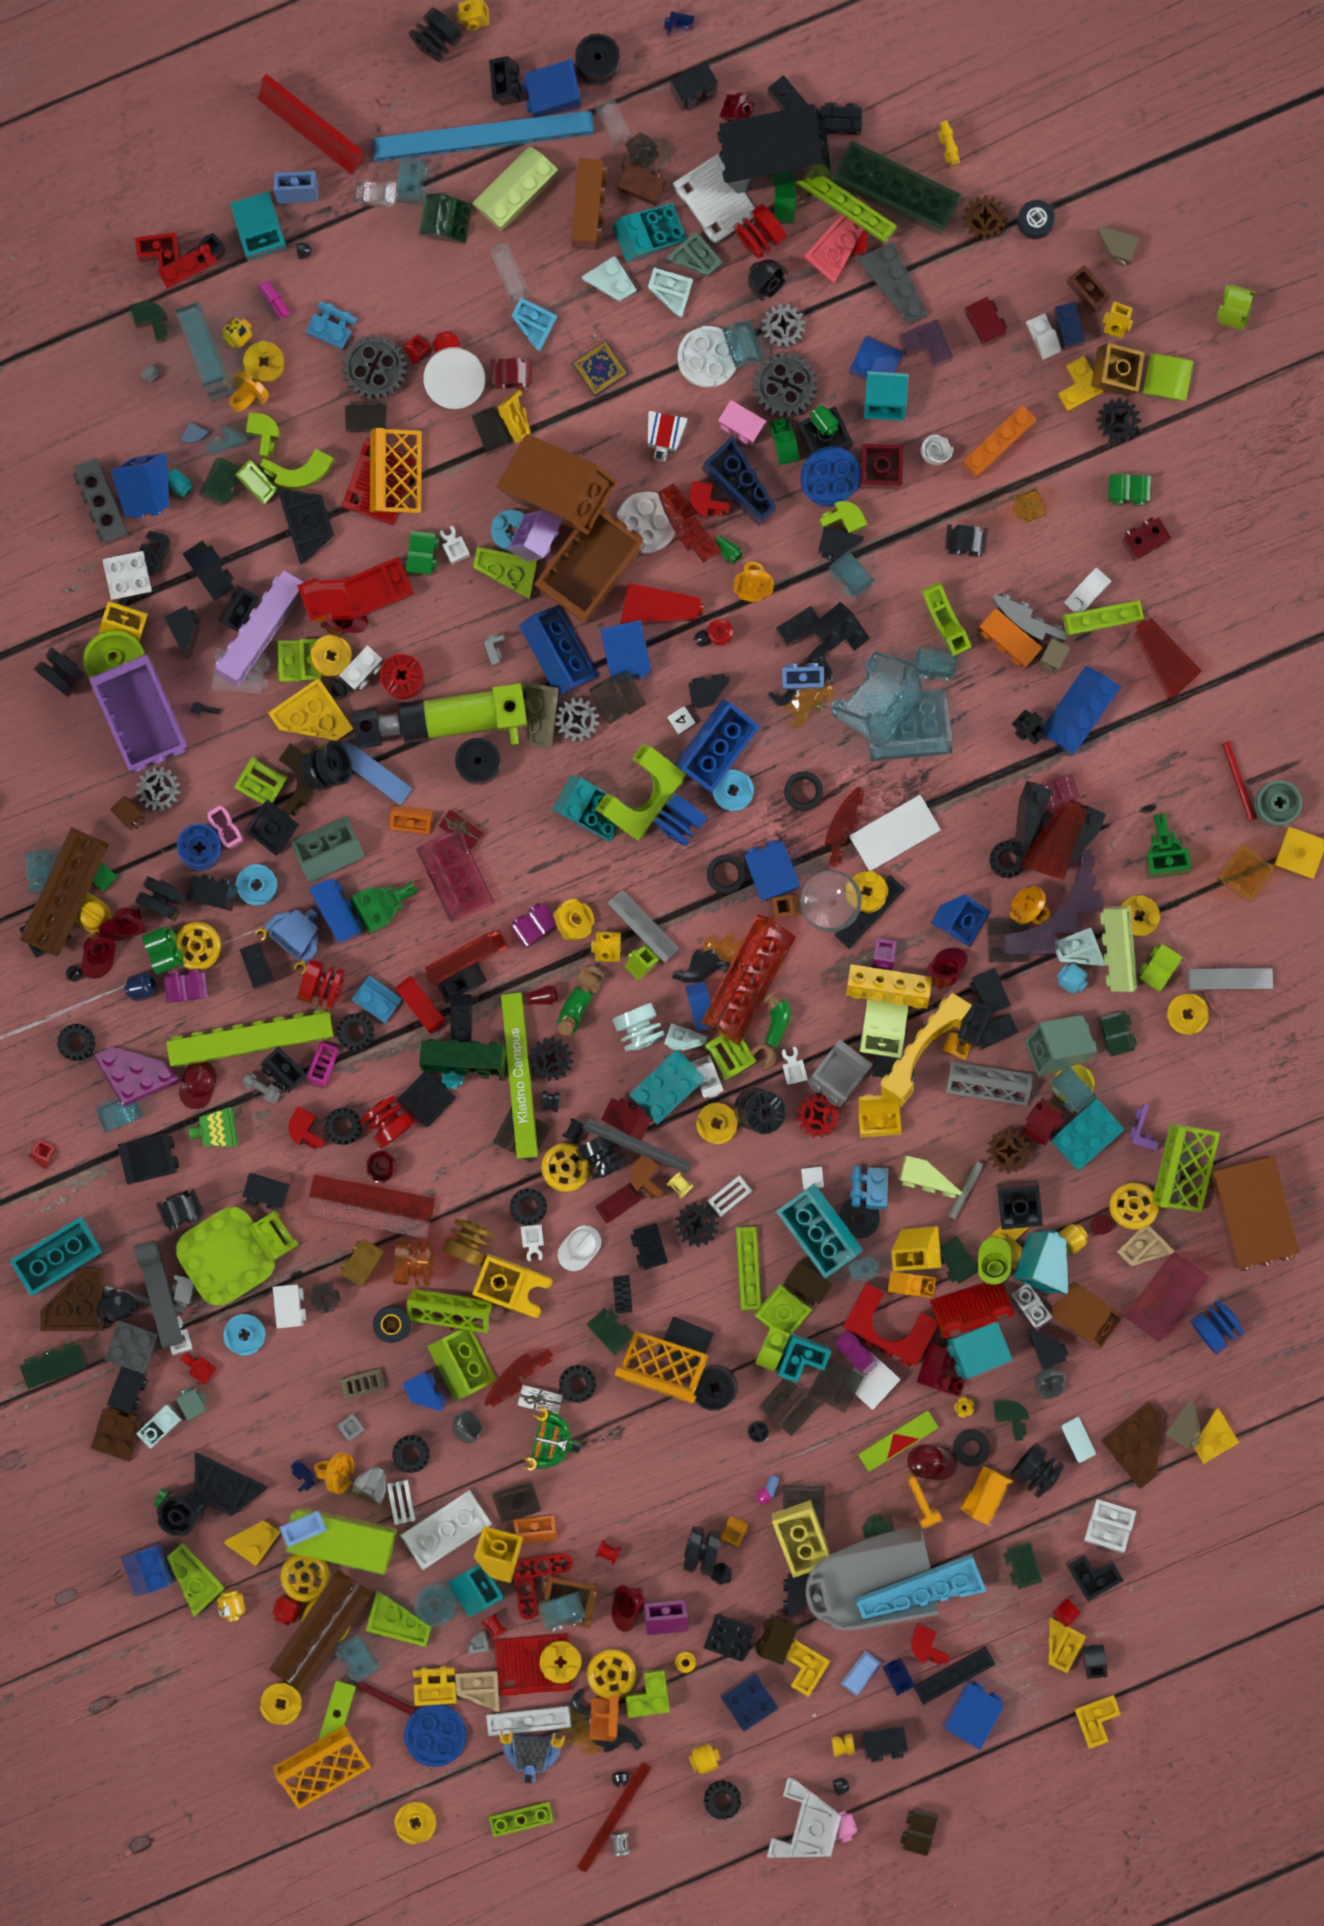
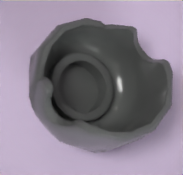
M1058 1368L1041 1370L1035 1378V1388L1038 1395L1042 1399H1052L1061 1395L1065 1391V1375Z
M464 1410L453 1420L452 1430L458 1440L464 1443H473L480 1438L479 1435L483 1432V1427L480 1420L471 1411Z

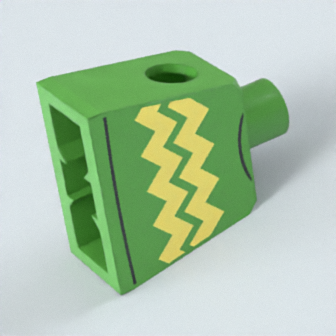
M232 1107L199 1117L200 1126L189 1128L190 1140L202 1138L203 1146L238 1147Z

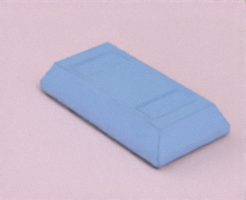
M319 1511L280 1527L287 1547L326 1531Z
M864 1651L840 1684L858 1696L882 1663L867 1651Z

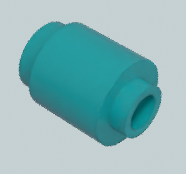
M176 468L173 471L171 469L168 470L169 490L176 496L185 498L194 487L191 481Z

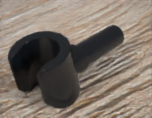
M195 702L190 709L191 712L200 715L202 710L215 714H220L221 709L208 707L200 702Z

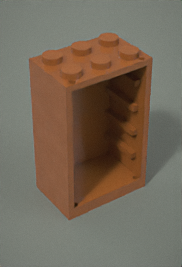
M526 433L496 488L517 504L533 511L542 510L562 524L588 535L614 489L617 480L597 464Z
M604 507L588 535L574 530L534 583L538 589L586 625L646 546L643 542L644 538L635 530L629 532L627 530L628 526L617 517L613 520L610 517V512Z
M1267 1156L1211 1171L1210 1177L1234 1268H1239L1240 1271L1255 1269V1264L1260 1263V1266L1274 1264L1275 1259L1280 1258V1261L1294 1259L1295 1254L1300 1253L1275 1156Z

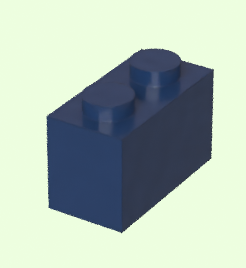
M1075 302L1056 306L1053 314L1063 351L1083 346L1085 338Z

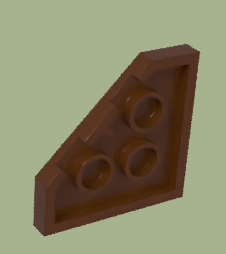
M82 1268L41 1309V1331L104 1330V1325H100L96 1313L97 1304L104 1297L103 1268Z
M1149 1401L1101 1439V1442L1140 1489L1157 1476L1162 1416Z

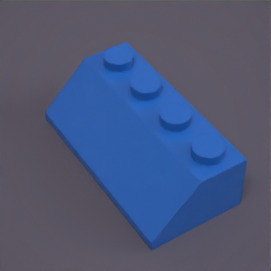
M560 604L533 614L518 625L551 686L559 688L558 697L598 677Z
M1085 666L1044 725L1049 731L1044 737L1073 756L1121 686L1104 674Z
M722 699L674 765L689 778L712 793L760 726L733 704Z

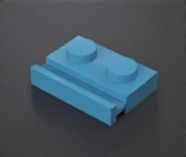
M368 975L351 1000L386 1023L402 1001V998Z

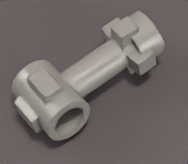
M247 1073L242 1082L245 1088L250 1089L253 1087L264 1093L263 1098L270 1103L278 1100L281 1090L277 1085L270 1083L267 1086L256 1080L257 1075Z

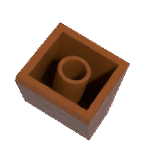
M1075 1281L1068 1285L1067 1294H1064L1060 1302L1058 1301L1054 1304L1051 1313L1053 1318L1099 1350L1123 1318V1315Z

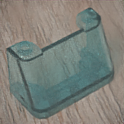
M875 651L865 663L867 678L848 702L845 699L838 698L832 703L830 710L834 718L870 742L883 745L919 700L923 688L915 664Z

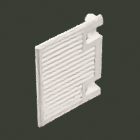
M718 154L673 183L675 191L686 202L702 225L706 235L714 243L734 232L733 225L739 222L743 225L741 221L743 217L752 220L750 212L755 208L745 192L737 193L724 182L722 172L725 170V166ZM689 183L693 191L687 193L683 185ZM716 222L721 228V231L715 233L711 227Z

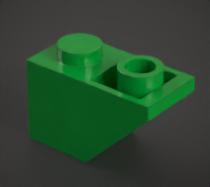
M786 418L769 422L779 465L800 461L797 442L790 420Z

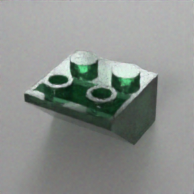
M444 193L426 194L419 234L435 240L466 244L472 204Z

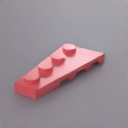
M857 197L858 200L872 208L861 197ZM841 215L804 255V259L832 284H835L864 229Z

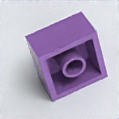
M542 510L525 514L507 550L527 562L547 557L551 550L550 545L552 541L556 539L560 532L561 522Z

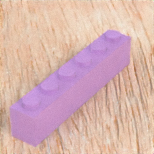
M284 570L280 576L277 575L274 578L272 588L269 592L266 591L263 594L259 607H255L249 616L250 620L247 624H243L240 627L236 640H232L229 643L225 656H221L216 662L217 676L237 688L240 686L300 599L301 594L297 585L304 583L303 581Z

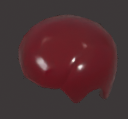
M384 1150L376 1151L366 1161V1173L373 1179V1182L385 1183L395 1175L397 1162L389 1152Z

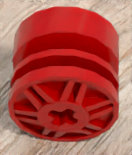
M759 204L750 212L753 222L743 217L741 219L743 225L739 222L733 225L742 245L759 260L764 257L762 250L766 253L770 252L768 241L774 246H778L787 238L781 224L763 204Z
M407 654L393 655L383 663L380 670V681L385 691L392 698L410 700L422 691L425 683L424 672L414 657ZM400 671H401L402 673H405V672H406V673H407V674H405L406 679H405V680H402V679H398V680H397V678L399 677V676H398V672H400Z
M310 959L301 981L297 999L311 1004L315 996H318V1006L322 1007L325 999H327L326 1009L332 1010L343 988L345 970L339 968L336 976H333L335 967L331 966L327 973H323L324 963Z
M394 1095L379 1101L359 1121L362 1126L369 1121L372 1122L366 1129L367 1132L377 1128L379 1132L374 1136L373 1140L380 1149L386 1147L415 1124L407 1112L399 1116L396 1114L402 1106L400 1103L393 1108L390 1106L396 1101Z

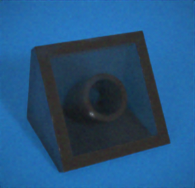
M533 1480L492 1493L502 1523L541 1512Z

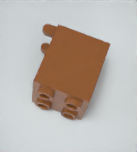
M553 1574L549 1576V1579L545 1578L542 1592L546 1593L545 1599H541L538 1613L542 1614L541 1619L591 1628L599 1583ZM552 1585L560 1587L556 1607L548 1605Z

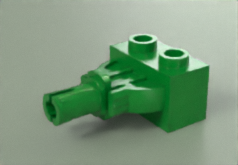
M1166 813L1153 815L1156 835L1151 836L1152 844L1145 858L1148 879L1189 874L1192 869L1189 849H1183L1181 843L1176 840L1175 832H1172L1170 835Z
M413 881L392 891L394 889L393 886L386 889H371V887H368L350 898V902L369 936L389 925L396 911L403 908L402 903H400L401 901L418 893L417 888H413L415 886Z

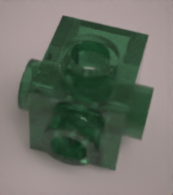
M872 1514L866 1519L865 1525H862L863 1536L867 1537V1539L894 1531L892 1515Z

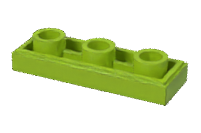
M336 1680L318 1740L345 1725L356 1689L355 1685ZM334 1710H340L341 1715L335 1716Z
M549 1801L488 1816L493 1837L554 1822ZM519 1816L525 1818L523 1823L518 1822L517 1818Z

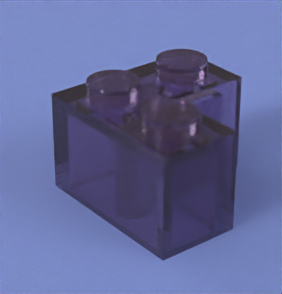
M937 319L904 332L898 337L906 358L925 350L932 368L952 361L953 355Z

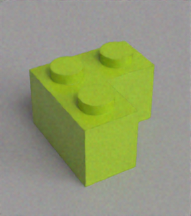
M665 1669L645 1670L646 1692L626 1694L628 1718L670 1712Z

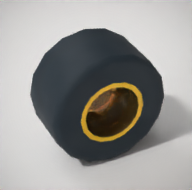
M394 1305L386 1306L379 1310L373 1320V1329L376 1336L387 1343L399 1342L405 1338L411 1326L407 1312L401 1307Z

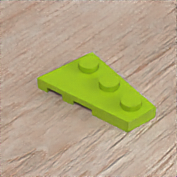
M477 547L473 568L530 600L538 560L527 562L515 554Z
M181 1543L167 1556L176 1579L183 1590L185 1599L195 1617L225 1587L184 1543Z
M377 1590L366 1631L426 1647L432 1626Z

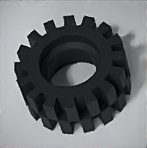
M1011 840L998 843L990 853L989 863L991 869L1002 878L1018 876L1025 869L1027 857L1021 858L1016 856L1014 866L1005 867L1001 864L1000 857L1002 853L1009 851L1014 854L1015 842Z
M357 1013L349 1014L342 1018L337 1025V1039L346 1049L360 1051L371 1044L374 1038V1027L367 1017ZM353 1024H358L363 1028V1036L359 1040H351L348 1037V1028Z
M67 1025L60 1031V1035L57 1037L59 1052L69 1060H85L95 1050V1036L84 1025ZM75 1034L82 1036L84 1039V1046L77 1051L72 1050L68 1043L70 1037Z
M349 1108L335 1109L328 1114L325 1120L324 1129L326 1135L331 1141L339 1145H348L355 1142L362 1131V1124L359 1122L361 1120L360 1116ZM341 1118H346L351 1123V1130L345 1135L339 1134L335 1128L336 1122Z
M521 1189L511 1199L510 1212L518 1223L534 1225L544 1218L547 1212V1202L542 1193L536 1189ZM528 1198L534 1200L537 1205L536 1211L531 1215L524 1214L520 1208L521 1202Z
M613 1276L616 1314L632 1312L630 1276Z
M570 1366L562 1373L559 1380L561 1394L565 1399L574 1403L587 1401L596 1389L595 1375L585 1366ZM572 1377H583L586 1381L585 1389L581 1392L573 1391L569 1384Z
M407 1435L399 1439L392 1450L394 1464L405 1473L421 1471L427 1465L430 1458V1449L426 1441L415 1435ZM414 1446L418 1449L419 1458L415 1462H408L404 1459L403 1451L406 1447Z
M725 1780L721 1782L716 1781L714 1784H711L706 1789L704 1795V1806L707 1813L717 1820H727V1818L734 1817L741 1807V1794L738 1788L731 1782H725ZM724 1792L730 1796L731 1802L726 1808L716 1806L714 1799L718 1793Z

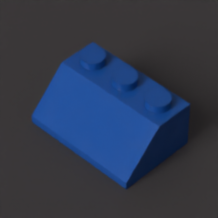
M330 878L308 888L339 944L342 945L363 933L361 928L364 926L358 916L354 918L351 912L354 908L348 898H343L341 892L344 890L338 880L334 881L333 878Z

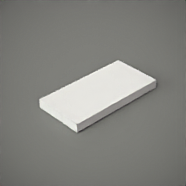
M919 795L851 834L849 838L868 870L872 871L941 831L923 798Z
M468 1490L400 1536L421 1569L424 1570L481 1533L483 1526L490 1527L492 1523L471 1490Z

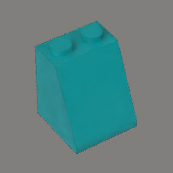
M1053 1230L1029 1232L1013 1278L1047 1294H1067L1066 1239L1059 1237L1060 1233Z
M998 1322L967 1331L947 1340L949 1344L947 1345L948 1352L951 1357H954L956 1362L955 1370L962 1379L971 1378L1012 1361Z

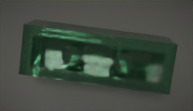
M72 1341L62 1345L63 1350L56 1352L54 1348L43 1352L44 1357L39 1359L33 1356L23 1360L25 1364L20 1365V1369L27 1388L36 1387L89 1367L81 1343L75 1345V1342Z

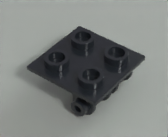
M721 1613L715 1614L703 1648L743 1662L755 1627L751 1626V1624L739 1622L740 1620L736 1621L734 1618L730 1619L722 1616Z

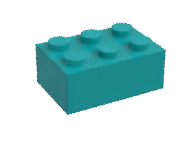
M675 1050L629 1095L641 1108L646 1110V1113L656 1124H659L706 1078L679 1050Z
M1094 1099L1049 1141L1076 1171H1079L1125 1129L1098 1099Z

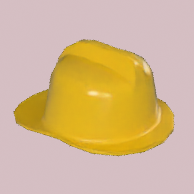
M87 893L74 922L86 931L94 933L98 932L99 925L102 922L112 918V913L104 902L91 893Z

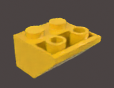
M109 600L98 634L109 630H120L131 634L140 642L149 613Z
M938 1226L901 1229L891 1250L893 1271L941 1268Z

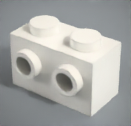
M367 645L339 676L357 692L359 689L362 690L369 683L368 679L373 674L376 675L380 672L384 661Z
M299 1284L273 1287L277 1328L303 1326V1321H306V1310L301 1307V1301L304 1300L303 1288H299Z

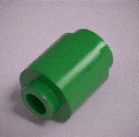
M819 405L809 414L812 418V423L823 436L827 434L831 436L838 430L837 425L839 422L827 407L824 408L823 405Z

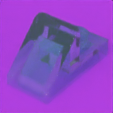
M220 424L225 439H212L205 446L209 456H213L248 444V440L241 433Z

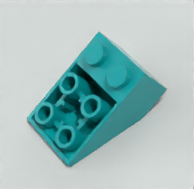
M269 191L230 203L248 262L287 250Z
M673 203L622 216L612 225L626 263L649 257L687 240Z
M571 774L552 811L608 842L611 841L618 828L595 810L606 795V792L586 780Z

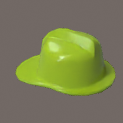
M991 1237L985 1240L979 1248L978 1273L980 1278L987 1284H1001L1010 1276L1012 1253L1007 1241L999 1237Z

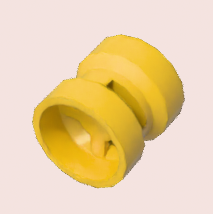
M845 1734L844 1737H831L834 1758L841 1757L842 1754H855L852 1734Z

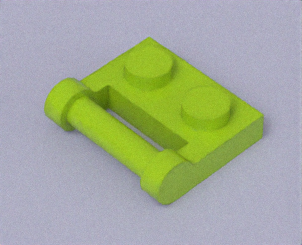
M253 756L234 788L261 804L267 799L274 803L289 777L270 769L258 762L259 759ZM256 769L277 782L276 786L273 787L251 774L252 770Z
M736 1027L704 1045L705 1050H709L723 1073L724 1081L757 1062ZM719 1043L722 1044L733 1062L734 1069H729L716 1048V1045Z
M273 1211L248 1227L270 1262L299 1245L296 1239L293 1240L279 1219L277 1211ZM270 1221L273 1223V1225L275 1226V1228L287 1244L286 1246L284 1245V1243L282 1242V1240L270 1224Z

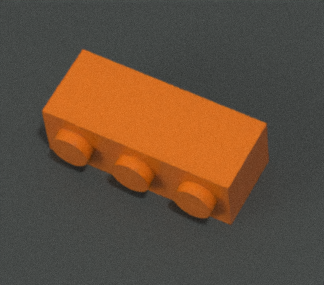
M996 608L978 628L981 631L979 634L986 641L992 640L996 644L995 648L1003 655L1007 653L1012 658L1010 661L1018 668L1022 666L1025 669L1042 649L1039 644Z

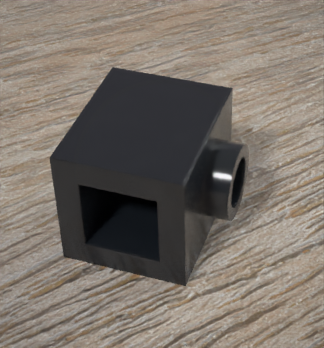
M1104 1645L1084 1646L1083 1662L1086 1678L1107 1677V1660Z

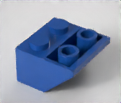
M424 1371L402 1383L411 1403L437 1411L445 1408L444 1404L447 1401L441 1391L437 1392L434 1386L437 1382L432 1373L428 1374L427 1371Z

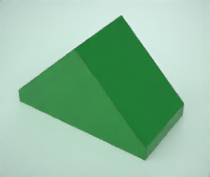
M795 182L775 186L774 216L779 223L794 224Z

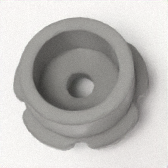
M151 364L139 374L143 379L142 382L147 380L150 383L158 375L156 373L158 368H154Z

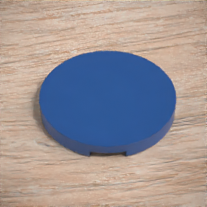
M837 446L824 447L815 451L804 462L800 472V484L805 495L815 504L826 507L834 506L835 503L849 498L858 489L861 481V468L856 458L848 450Z
M444 1704L424 1705L417 1709L408 1719L404 1731V1741L409 1753L416 1761L430 1767H441L454 1761L463 1751L467 1739V1730L462 1717L453 1708Z

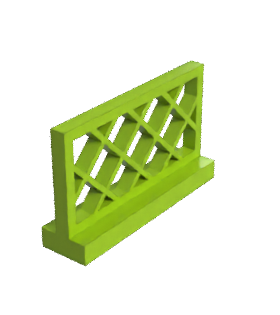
M1170 1122L1152 1203L1163 1208L1171 1207L1202 1213L1220 1132ZM1186 1131L1192 1132L1195 1136V1139L1188 1144L1184 1140ZM1207 1135H1213L1211 1144L1205 1147L1201 1139ZM1198 1142L1202 1150L1193 1155L1190 1147ZM1187 1151L1191 1158L1182 1164L1180 1155ZM1205 1154L1208 1158L1207 1163L1200 1167L1197 1159ZM1194 1162L1198 1170L1189 1176L1185 1168ZM1182 1171L1186 1178L1177 1184L1175 1181L1176 1174ZM1201 1174L1203 1177L1202 1183L1196 1187L1192 1179ZM1189 1182L1193 1190L1184 1196L1180 1188ZM1178 1191L1181 1199L1175 1203L1170 1202L1171 1195ZM1196 1194L1198 1197L1197 1206H1190L1187 1199Z

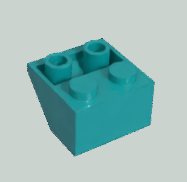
M867 371L864 418L905 421L909 374Z
M479 1563L448 1581L468 1617L487 1609L505 1596L496 1580L491 1578Z

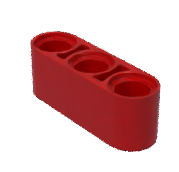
M411 975L395 987V990L430 1034H433L447 1023Z

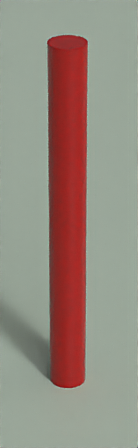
M1230 741L1222 743L1248 821L1255 820L1256 816Z

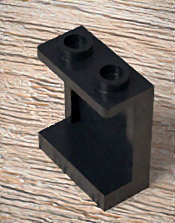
M168 1133L117 1144L127 1185L178 1173L177 1168H180L178 1157L173 1156L172 1148H175L173 1137L169 1136Z

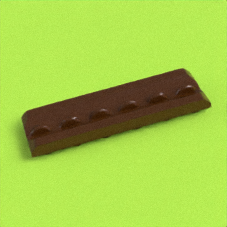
M70 827L20 937L21 941L58 957L108 849V843Z
M337 1570L269 1670L303 1693L364 1607L372 1592L340 1570Z

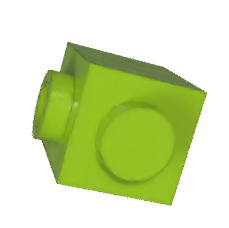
M645 944L642 948L633 950L627 956L629 960L624 967L639 981L654 968L661 958Z

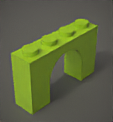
M645 743L640 746L631 760L647 771L652 778L653 791L649 800L640 807L629 808L614 796L606 793L595 808L597 812L637 841L646 835L649 825L655 817L659 816L662 807L666 805L675 789L682 785L686 776L682 770Z

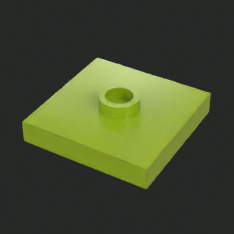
M779 1283L755 1312L754 1316L769 1328L773 1326L787 1333H793L812 1309Z

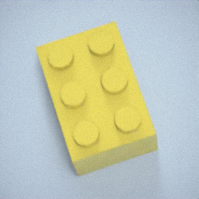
M811 1500L772 1513V1523L793 1578L811 1572L820 1560L831 1555Z

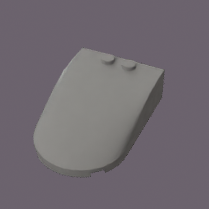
M921 1526L892 1531L868 1538L820 1560L811 1570L806 1584V1598L812 1613L819 1620H823L830 1624L831 1627L840 1630H857L938 1615V1600L928 1602V1605L921 1606L918 1604L909 1606L906 1610L893 1611L892 1613L863 1619L855 1598L931 1570Z

